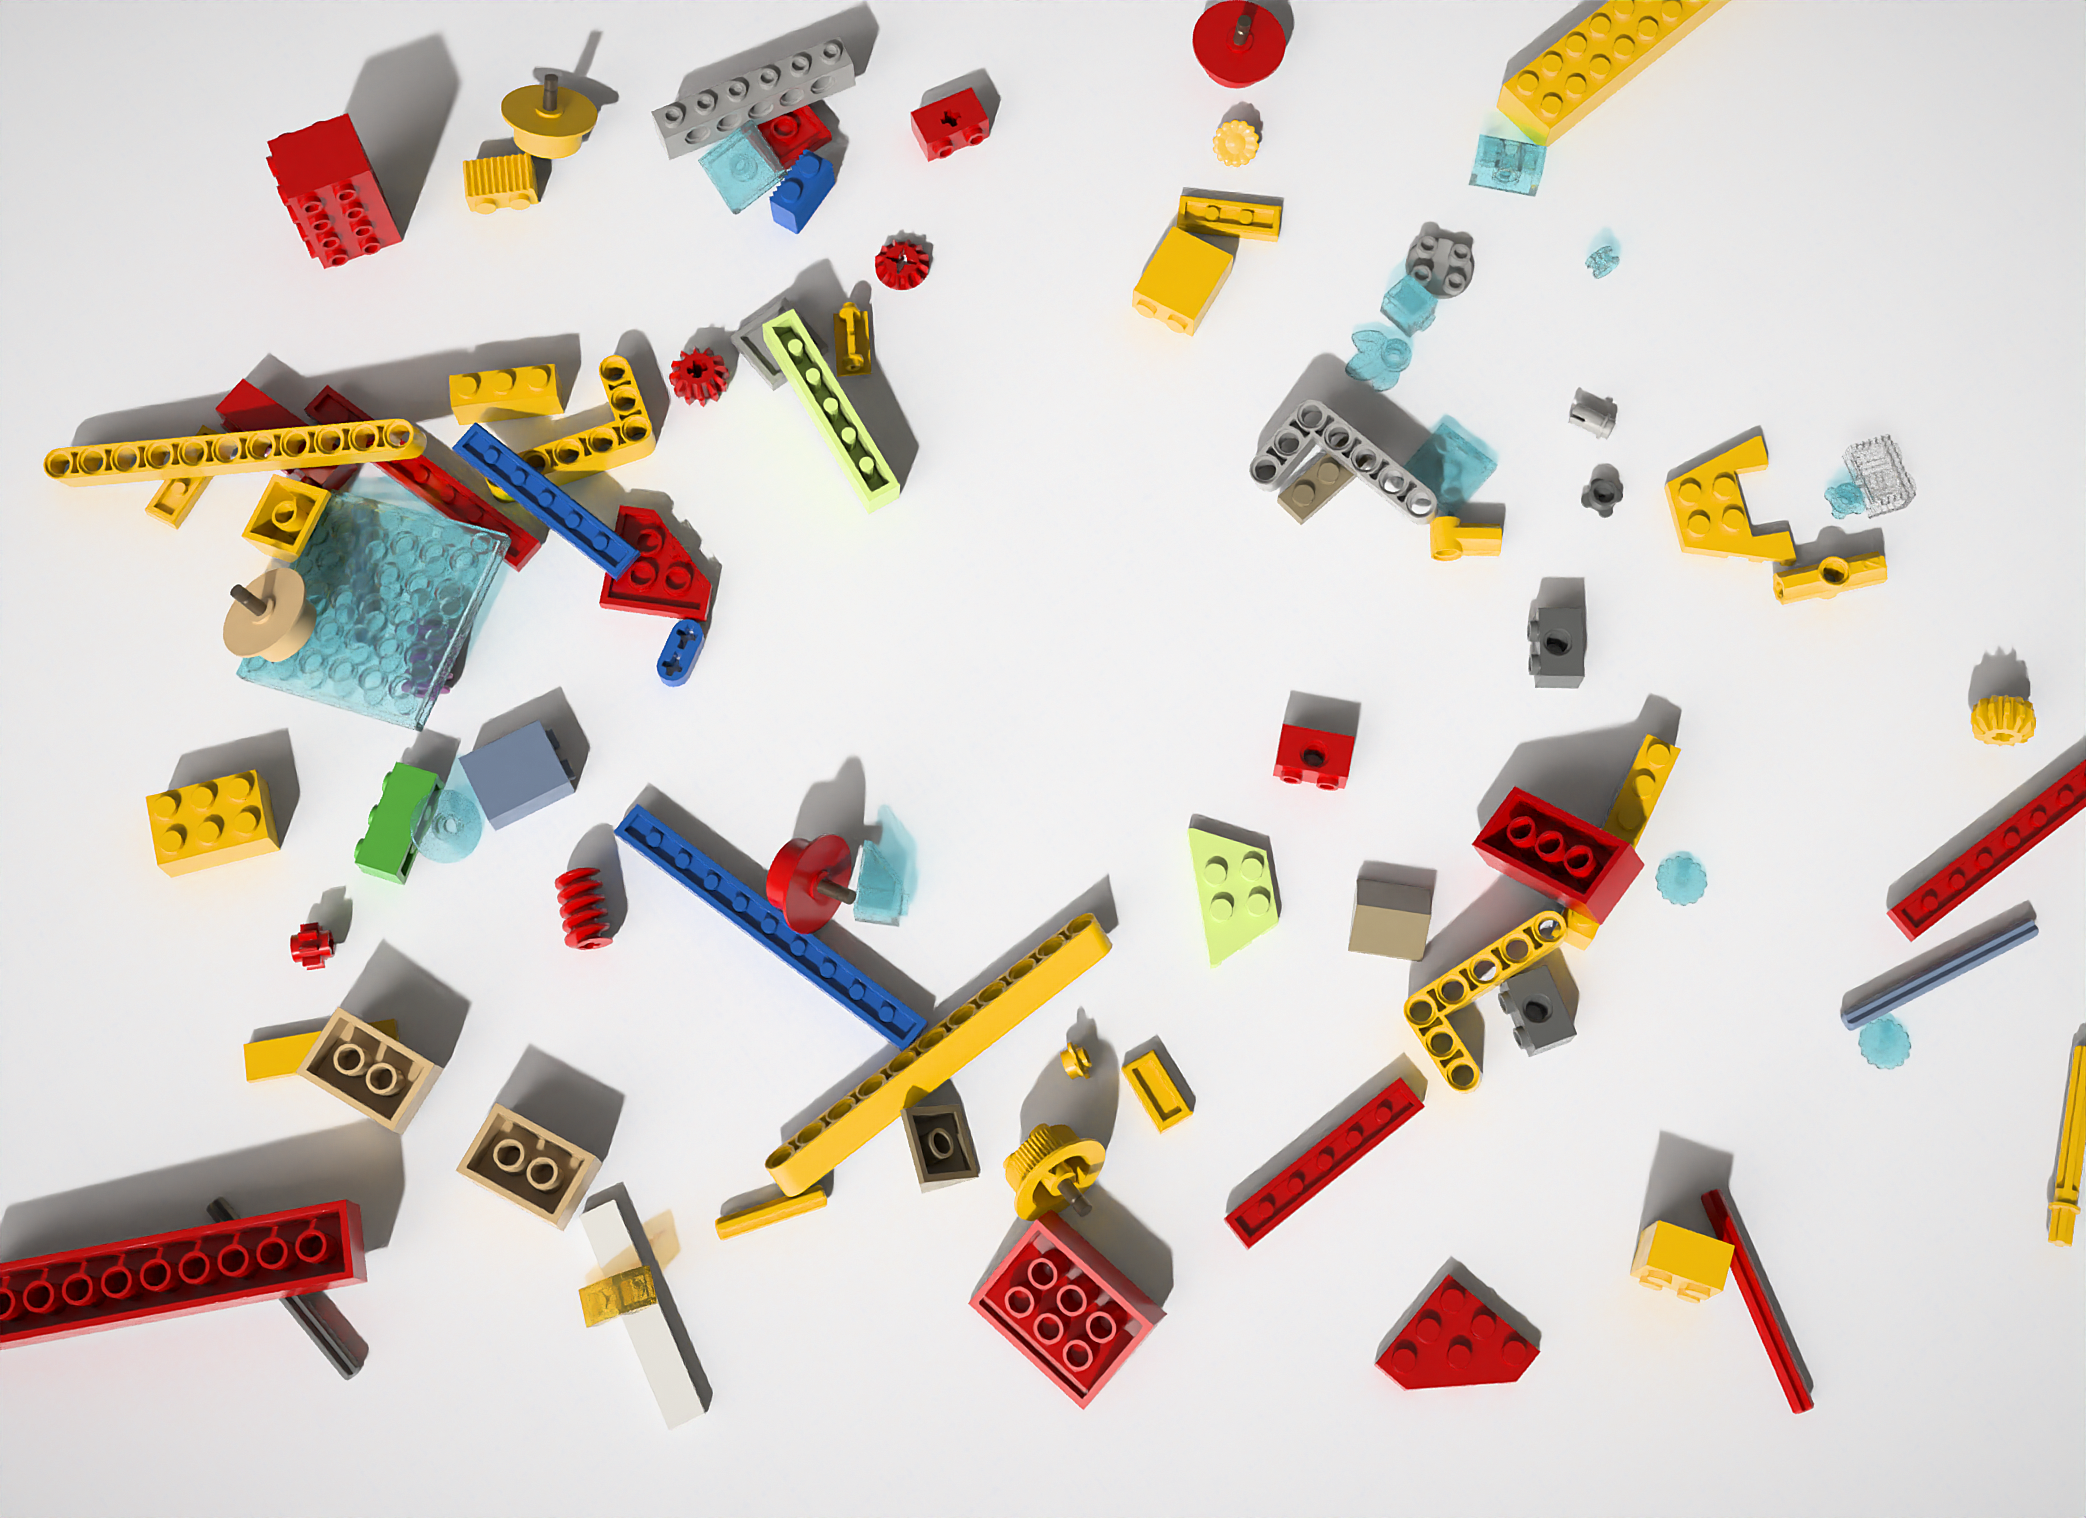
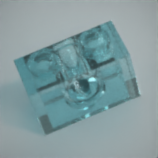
M1480 134L1473 156L1468 185L1535 197L1543 174L1547 146Z

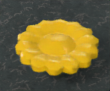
M1233 119L1230 123L1224 122L1222 128H1218L1216 136L1213 137V143L1215 144L1213 151L1217 154L1218 160L1224 161L1226 166L1233 165L1234 167H1239L1241 164H1248L1249 160L1256 156L1255 151L1259 148L1257 143L1259 136L1254 133V127L1252 125L1248 126L1244 120L1239 122L1237 119Z

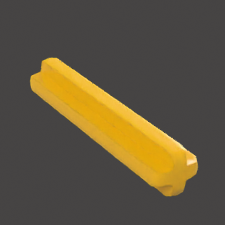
M817 1185L806 1189L796 1196H784L717 1218L715 1220V1228L720 1240L724 1241L824 1208L828 1205L827 1197L823 1187Z

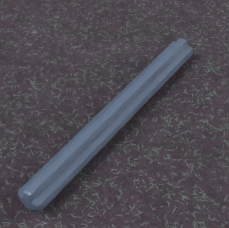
M2025 918L1841 1013L1840 1018L1844 1026L1849 1031H1853L2034 938L2039 934V929L2031 918Z

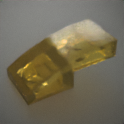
M649 1265L616 1274L578 1290L586 1328L597 1327L620 1316L636 1314L658 1304Z

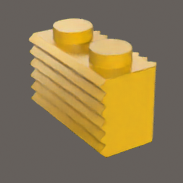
M526 152L524 155L519 153L518 155L512 154L511 156L505 155L504 157L498 156L497 158L491 157L490 159L463 161L465 198L471 212L477 211L481 214H490L498 208L511 207L515 210H523L528 208L530 204H539L536 169L531 154Z

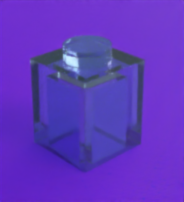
M1407 274L1384 294L1380 312L1410 338L1418 330L1424 332L1434 322L1436 318L1434 313L1438 300L1413 277Z

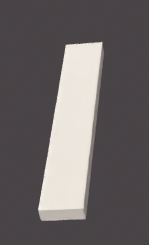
M613 1199L579 1215L668 1430L673 1431L706 1415V1411L616 1200Z

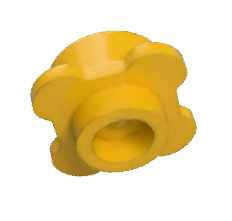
M1071 1041L1068 1042V1049L1060 1052V1057L1067 1074L1072 1080L1083 1076L1086 1080L1089 1079L1090 1073L1088 1069L1092 1067V1062L1084 1046L1079 1048L1077 1044L1073 1045Z

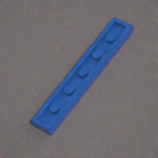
M477 422L452 447L456 454L616 581L623 576L640 556V552Z

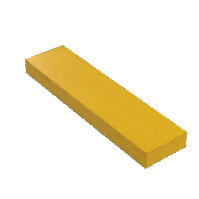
M394 1018L368 1023L399 1042L397 1020ZM322 1031L243 1044L247 1082L256 1083L298 1075L295 1072Z

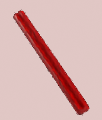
M1720 1189L1705 1192L1701 1195V1201L1718 1240L1735 1246L1730 1263L1731 1271L1791 1410L1794 1414L1809 1411L1814 1408L1813 1399L1723 1192Z

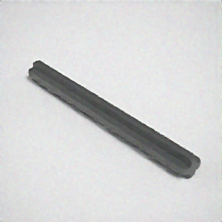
M223 1197L216 1198L206 1208V1211L216 1223L241 1219ZM303 1294L279 1299L344 1380L352 1379L361 1371L362 1365Z

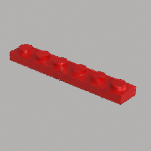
M1399 1077L1227 1215L1223 1221L1248 1251L1422 1111L1425 1107L1404 1080Z

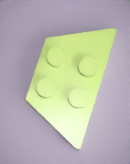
M1195 828L1187 829V837L1210 969L1221 965L1222 961L1238 950L1241 951L1250 945L1260 935H1264L1276 927L1279 919L1266 851Z

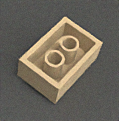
M337 1007L295 1073L391 1131L403 1135L444 1069L353 1014Z
M495 1103L455 1171L465 1179L564 1232L603 1164L595 1155L506 1107Z

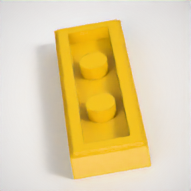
M1180 195L1176 228L1191 233L1277 242L1281 206Z
M202 425L195 436L221 433ZM204 450L198 455L197 462L202 460ZM214 476L164 480L145 508V512L149 516L178 530Z

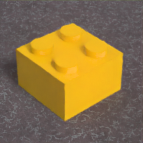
M1657 1220L1641 1231L1630 1275L1639 1278V1284L1644 1287L1659 1291L1666 1287L1677 1291L1676 1296L1682 1300L1700 1303V1300L1705 1301L1724 1290L1735 1246Z

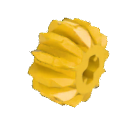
M2007 694L2005 696L1992 695L1991 698L1979 699V702L1973 705V712L1971 713L1970 724L1972 725L1974 738L1984 741L1987 745L1998 744L1999 747L2002 745L2014 746L2015 743L2028 742V739L2034 736V729H2036L2033 703L2023 700L2020 696L2009 697Z

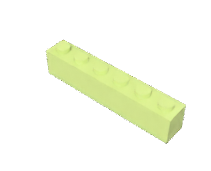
M794 309L763 324V337L766 345L867 513L871 514L898 499L900 484Z

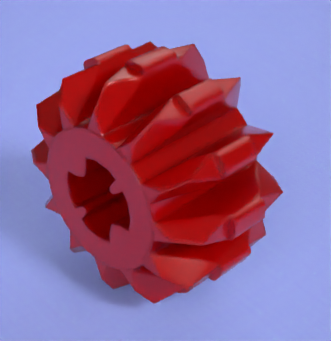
M694 346L693 354L688 355L681 350V361H672L671 368L673 372L670 373L669 380L671 385L675 386L674 393L678 398L684 397L685 402L689 406L697 399L700 405L704 407L706 399L710 398L717 402L719 399L718 392H726V380L729 378V371L724 366L723 357L721 355L714 356L713 350L710 347L703 353H700L699 348Z

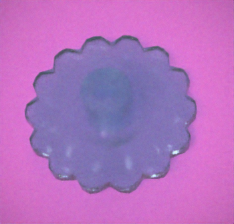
M1676 856L1675 859L1669 858L1665 861V864L1659 866V873L1655 877L1658 882L1656 888L1662 892L1663 899L1669 900L1673 905L1687 906L1688 903L1695 904L1698 898L1703 897L1704 889L1708 884L1705 880L1706 873L1701 870L1699 863H1694L1689 857L1683 859L1681 856Z
M1876 1019L1874 1023H1867L1865 1029L1861 1030V1039L1858 1041V1045L1861 1047V1055L1866 1057L1868 1064L1875 1065L1878 1069L1886 1068L1893 1070L1896 1066H1902L1904 1060L1910 1057L1908 1050L1911 1049L1912 1045L1908 1041L1909 1034L1903 1031V1027L1900 1024H1894L1890 1019L1886 1021Z

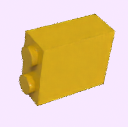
M1172 226L1133 290L1132 307L1136 308L1145 317H1154L1166 323L1171 330L1177 333L1184 332L1193 336L1231 274L1233 255Z

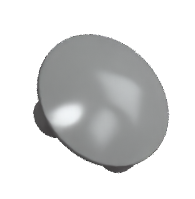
M1431 236L1421 237L1418 243L1412 247L1406 258L1405 269L1407 277L1414 288L1428 297L1435 299L1456 297L1467 289L1473 277V264L1470 259L1471 251L1466 245L1457 244L1449 239L1433 238Z

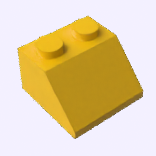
M273 474L241 537L264 554L292 563L300 557L332 494L327 490Z

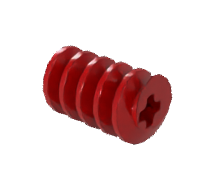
M590 867L577 868L560 875L554 882L556 889L560 891L557 895V900L559 904L563 905L559 913L562 918L566 919L562 923L563 931L568 933L564 941L566 946L570 948L590 950L602 948L613 943L612 937L601 936V933L611 928L610 923L599 922L600 918L608 915V910L596 908L597 904L606 900L605 895L594 894L595 890L603 887V882L591 880V877L601 872L600 869Z

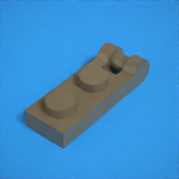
M1344 436L1334 447L1340 448L1345 446L1349 441V436ZM1327 453L1278 496L1277 503L1302 526L1351 483L1356 476ZM1368 455L1361 457L1358 461V467L1366 469L1372 462V458Z

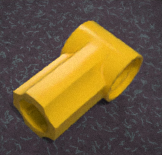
M1452 516L1437 517L1430 523L1431 558L1434 560L1453 561L1461 558L1463 555H1500L1502 543L1500 523H1461L1459 518Z

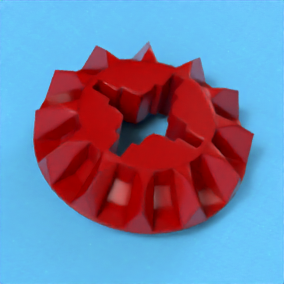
M909 238L906 241L899 242L894 239L891 244L887 246L882 245L879 254L875 256V272L878 279L885 286L895 290H909L920 285L927 277L929 258L921 244L916 245ZM903 255H906L907 263L910 265H904L898 274L896 262L900 261Z

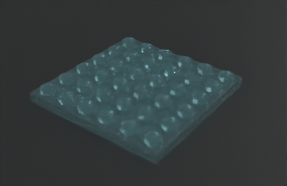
M330 489L329 492L332 495L300 557L290 563L288 569L296 571L304 579L307 588L306 599L313 603L317 611L316 625L310 638L298 652L282 661H267L260 655L243 658L236 675L247 682L422 732L512 540L505 533Z

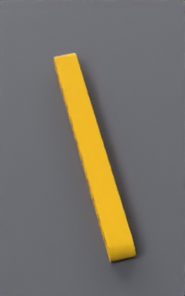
M387 419L57 448L51 450L46 455L43 467L47 476L70 487H84L413 459L424 452L427 440L423 431L404 419ZM409 432V440L400 446L402 436ZM375 435V442L373 443V445L369 448H366L367 440L371 436ZM341 438L340 446L335 451H332L333 443ZM306 441L305 450L298 454L299 446ZM272 444V451L265 457L266 448ZM238 447L236 457L231 460V453ZM204 450L202 460L197 462L198 455ZM170 453V460L164 465V459ZM137 456L135 465L130 467L131 461ZM103 460L102 467L97 471L99 462ZM70 462L69 469L64 473L66 465Z
M1084 913L1074 918L768 1156L764 1165L784 1194L792 1197L805 1191L901 1116L900 1110L913 1107L1104 958L1112 949L1113 944L1094 914Z

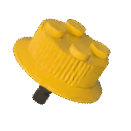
M1042 1123L1036 1126L1030 1132L1028 1140L1021 1144L1018 1150L1010 1154L1003 1162V1167L1006 1170L1005 1178L1016 1192L1014 1208L1018 1216L1025 1221L1033 1222L1050 1209L1058 1214L1070 1205L1073 1206L1080 1217L1089 1214L1092 1210V1205L1083 1197V1194L1094 1183L1104 1165L1105 1149L1101 1143L1092 1138L1080 1139L1065 1124L1051 1125L1049 1127L1046 1123Z

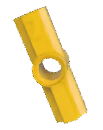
M1878 551L1847 558L1830 556L1819 564L1775 573L1773 576V591L1776 600H1779L1782 605L1816 597L1831 599L1840 592L1886 582L1888 579L1887 564L1884 555L1882 556ZM1824 574L1832 575L1836 582L1827 580Z

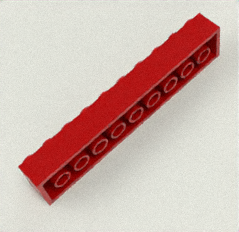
M344 1199L0 1263V1350L366 1283L368 1279L360 1205Z

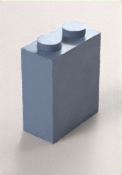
M539 720L458 758L489 823L495 831L575 793L570 781L576 779V776L567 758L562 761L559 760L555 750L561 748L552 728L545 731Z

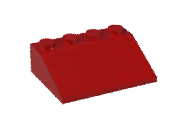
M1052 1209L1034 1221L968 1303L1082 1410L1093 1401L1167 1315L1163 1309Z

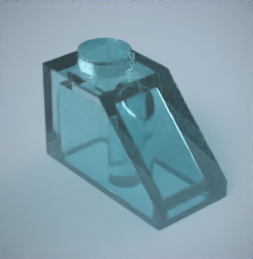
M865 840L853 908L855 921L899 927L901 916L908 915L910 894H905L903 881L872 841Z

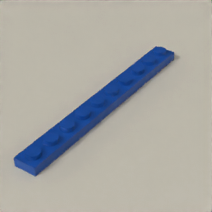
M639 804L635 805L614 830V834L901 1052L913 1044L927 1027L928 1021L812 934H799L790 929L785 921L784 913L772 906L768 901Z

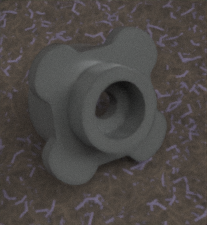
M1596 478L1592 480L1589 492L1582 495L1581 504L1585 508H1592L1597 511L1600 517L1608 518L1613 514L1612 508L1614 505L1622 500L1623 493L1612 482ZM1599 496H1604L1605 500L1601 501Z

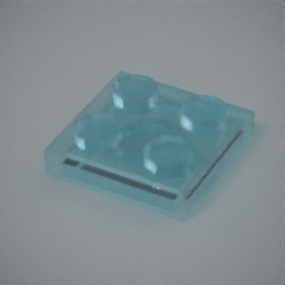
M1442 423L1406 462L1403 468L1435 494L1441 511L1448 516L1454 517L1496 471L1498 464L1446 424Z

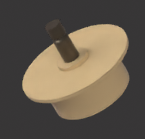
M278 568L260 575L245 588L240 584L235 585L230 591V595L235 600L225 618L223 640L231 653L242 658L260 655L267 661L278 662L298 652L310 638L317 620L315 606L306 599L307 588L302 576L292 569Z

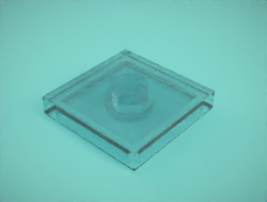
M751 119L698 159V162L726 205L735 215L743 211L783 180L784 176L788 175L787 170L756 123Z

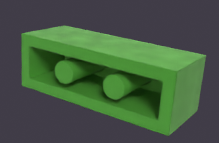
M397 761L393 771H389L386 774L382 784L383 795L379 804H375L369 814L368 825L370 826L366 836L358 841L354 851V858L356 859L354 863L363 873L405 885L445 787L438 774Z

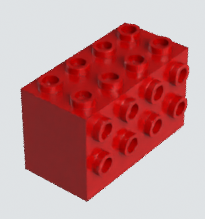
M348 113L326 121H317L309 127L292 133H283L277 138L267 141L271 155L266 157L273 177H276L278 183L276 187L284 206L287 207L293 223L296 224L311 258L318 257L324 269L342 266L349 260L363 255L375 254L382 248L402 242L380 182Z

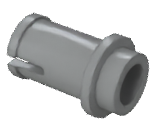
M1580 402L1577 403L1572 412L1573 416H1570L1568 422L1596 434V439L1598 440L1601 437L1607 440L1616 424V420L1611 418V414L1608 413L1605 416L1582 405Z

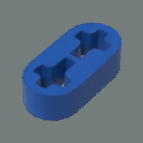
M681 620L674 625L656 665L657 673L661 681L669 687H679L688 681L704 647L705 637L703 630L694 620ZM689 631H693L696 640H689L683 650V641L680 635H688ZM680 657L678 664L682 671H675L672 676H669L666 666L673 667L677 658Z

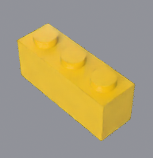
M555 364L449 375L451 408L459 425L564 414L562 382Z

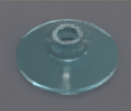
M438 790L424 796L415 806L410 818V834L414 845L422 855L437 863H455L465 859L477 847L482 833L481 817L474 803L462 793L453 790ZM449 819H452L456 824L454 832H450L446 827Z

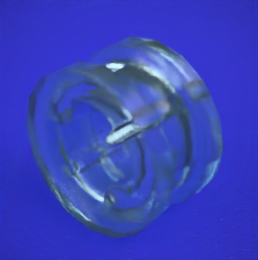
M1611 246L1600 248L1585 262L1587 269H1593L1592 276L1595 279L1606 276L1620 263L1618 256H1612L1613 249Z

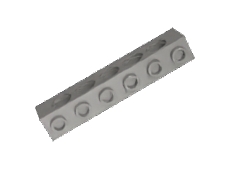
M839 36L651 111L655 129L669 160H672L856 86L854 66Z

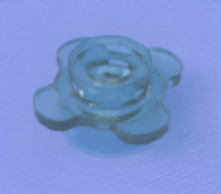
M1852 482L1840 484L1837 488L1829 487L1824 493L1825 499L1832 506L1831 514L1836 519L1842 520L1846 515L1852 513L1860 515L1866 508L1865 503L1862 501L1863 495L1861 490ZM1845 498L1848 500V503H1843L1842 499Z

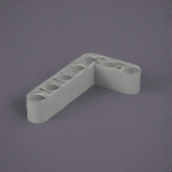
M1316 399L1303 401L1250 464L1249 472L1257 487L1267 492L1275 491L1282 486L1317 444L1417 525L1430 524L1438 515L1439 507L1435 494L1325 404ZM1310 412L1321 413L1322 419L1317 425L1309 426L1304 423L1306 415ZM1345 433L1349 436V441L1345 446L1338 448L1331 445V440L1336 434ZM1292 438L1299 441V446L1294 452L1285 453L1281 451L1282 444L1287 439ZM1372 455L1376 457V463L1372 468L1365 470L1358 467V461L1361 457ZM1264 466L1276 467V473L1271 479H1259V472ZM1394 476L1402 478L1404 484L1398 491L1391 492L1385 489V483L1389 478ZM1418 499L1429 500L1431 507L1426 513L1417 514L1412 510V505Z

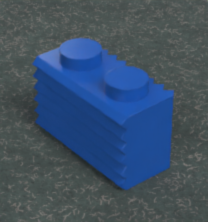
M803 150V155H799V160L795 161L796 165L791 166L792 170H789L788 175L784 176V180L780 181L781 185L776 186L777 191H773V196H769L773 221L795 234L801 232L835 185L833 164L809 150Z

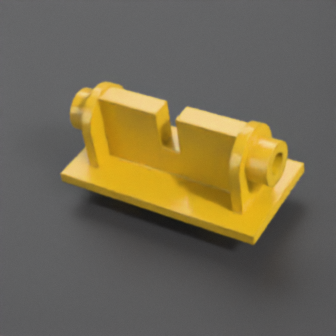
M853 302L844 303L839 313H833L837 377L870 375L872 372L868 312L860 311Z

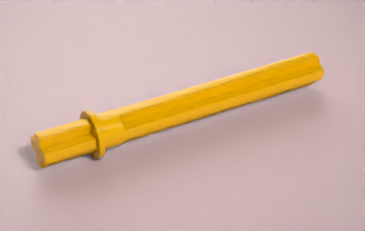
M2079 1045L2074 1048L2053 1202L2048 1203V1208L2052 1210L2048 1242L2063 1247V1245L2072 1246L2076 1215L2081 1213V1208L2077 1205L2086 1146V1045Z

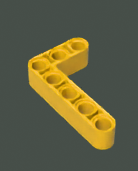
M608 356L603 359L599 366V375L615 421L517 453L518 456L532 467H545L540 473L558 487L651 455L656 448V438L631 367L622 356ZM616 374H623V377L618 380L610 379ZM625 404H635L632 408L628 410L621 409V407ZM637 433L646 434L639 440L631 439ZM602 445H612L611 448L606 451H598L599 447ZM569 456H579L573 462H564ZM485 477L488 487L497 501L502 503L515 502L512 497Z
M1544 911L1537 914L1406 1000L1403 1013L1407 1022L1448 1085L1461 1094L1474 1092L1482 1082V1073L1447 1018L1561 946L1567 938L1568 929L1564 918L1559 913ZM1553 920L1561 926V931L1556 938L1545 939L1539 934V928L1545 921ZM1522 941L1528 945V953L1523 959L1514 960L1507 955V949L1512 942ZM1484 961L1492 962L1496 966L1494 977L1487 981L1478 979L1475 974L1477 966ZM1451 982L1461 983L1464 987L1463 996L1456 1001L1445 999L1444 989L1447 984ZM1420 1002H1427L1432 1007L1430 1018L1423 1022L1414 1020L1412 1016L1414 1006ZM1448 1034L1452 1037L1453 1046L1449 1052L1439 1054L1434 1051L1433 1041L1437 1035ZM1460 1066H1469L1474 1071L1473 1081L1467 1086H1459L1454 1081V1072Z

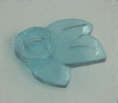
M1358 331L1351 335V339L1359 353L1349 361L1345 368V373L1358 381L1371 380L1375 392L1387 391L1398 383L1400 372L1410 365L1412 351L1405 341L1398 338L1388 339L1380 331ZM1396 354L1400 360H1392L1388 356Z

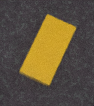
M1154 1049L1121 1068V1072L1160 1135L1193 1115V1112Z

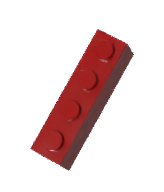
M244 378L215 408L222 419L220 426L227 433L310 426ZM306 441L299 446L298 454L305 450ZM333 443L332 451H335L339 446ZM272 444L266 448L264 456L265 454H270V452L272 451ZM343 464L280 471L287 476L294 473L301 478L299 482L329 491L332 494L331 499L358 468L356 464Z

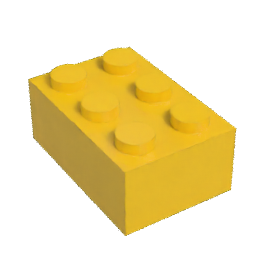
M256 769L145 797L157 866L171 878L280 850L268 782Z

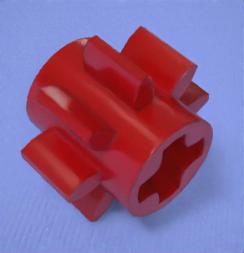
M318 922L300 924V932L290 937L293 961L295 963L302 962V966L306 967L307 970L325 968V960L335 956L333 934L331 930H323V927L319 926Z

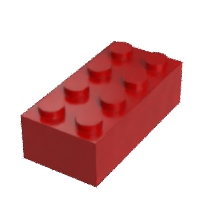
M1516 786L1513 787L1471 844L1488 866L1599 925L1603 924L1645 866L1630 843Z

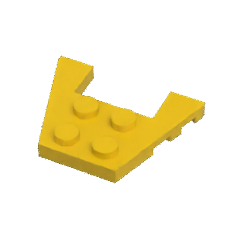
M1756 436L1666 484L1664 490L1682 552L1727 558L1728 556L1748 558L1751 562L1759 563L1766 560L1780 562L1781 566H1793L1797 558L1789 531L1756 537L1752 536L1735 475L1762 471L1768 467L1769 462L1761 436Z

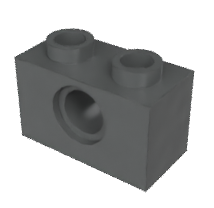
M1538 608L1533 620H1529L1527 624L1528 642H1533V654L1529 655L1528 672L1529 675H1534L1535 688L1578 689L1585 677L1582 609ZM1547 644H1557L1562 649V653L1550 651Z
M1547 965L1509 978L1499 988L1501 992L1498 994L1500 1006L1506 1015H1511L1515 1024L1513 1035L1516 1043L1521 1050H1526L1528 1057L1567 1044L1577 1035ZM1535 1005L1539 1007L1543 1013V1019L1534 1020L1530 1018L1526 1013V1006Z

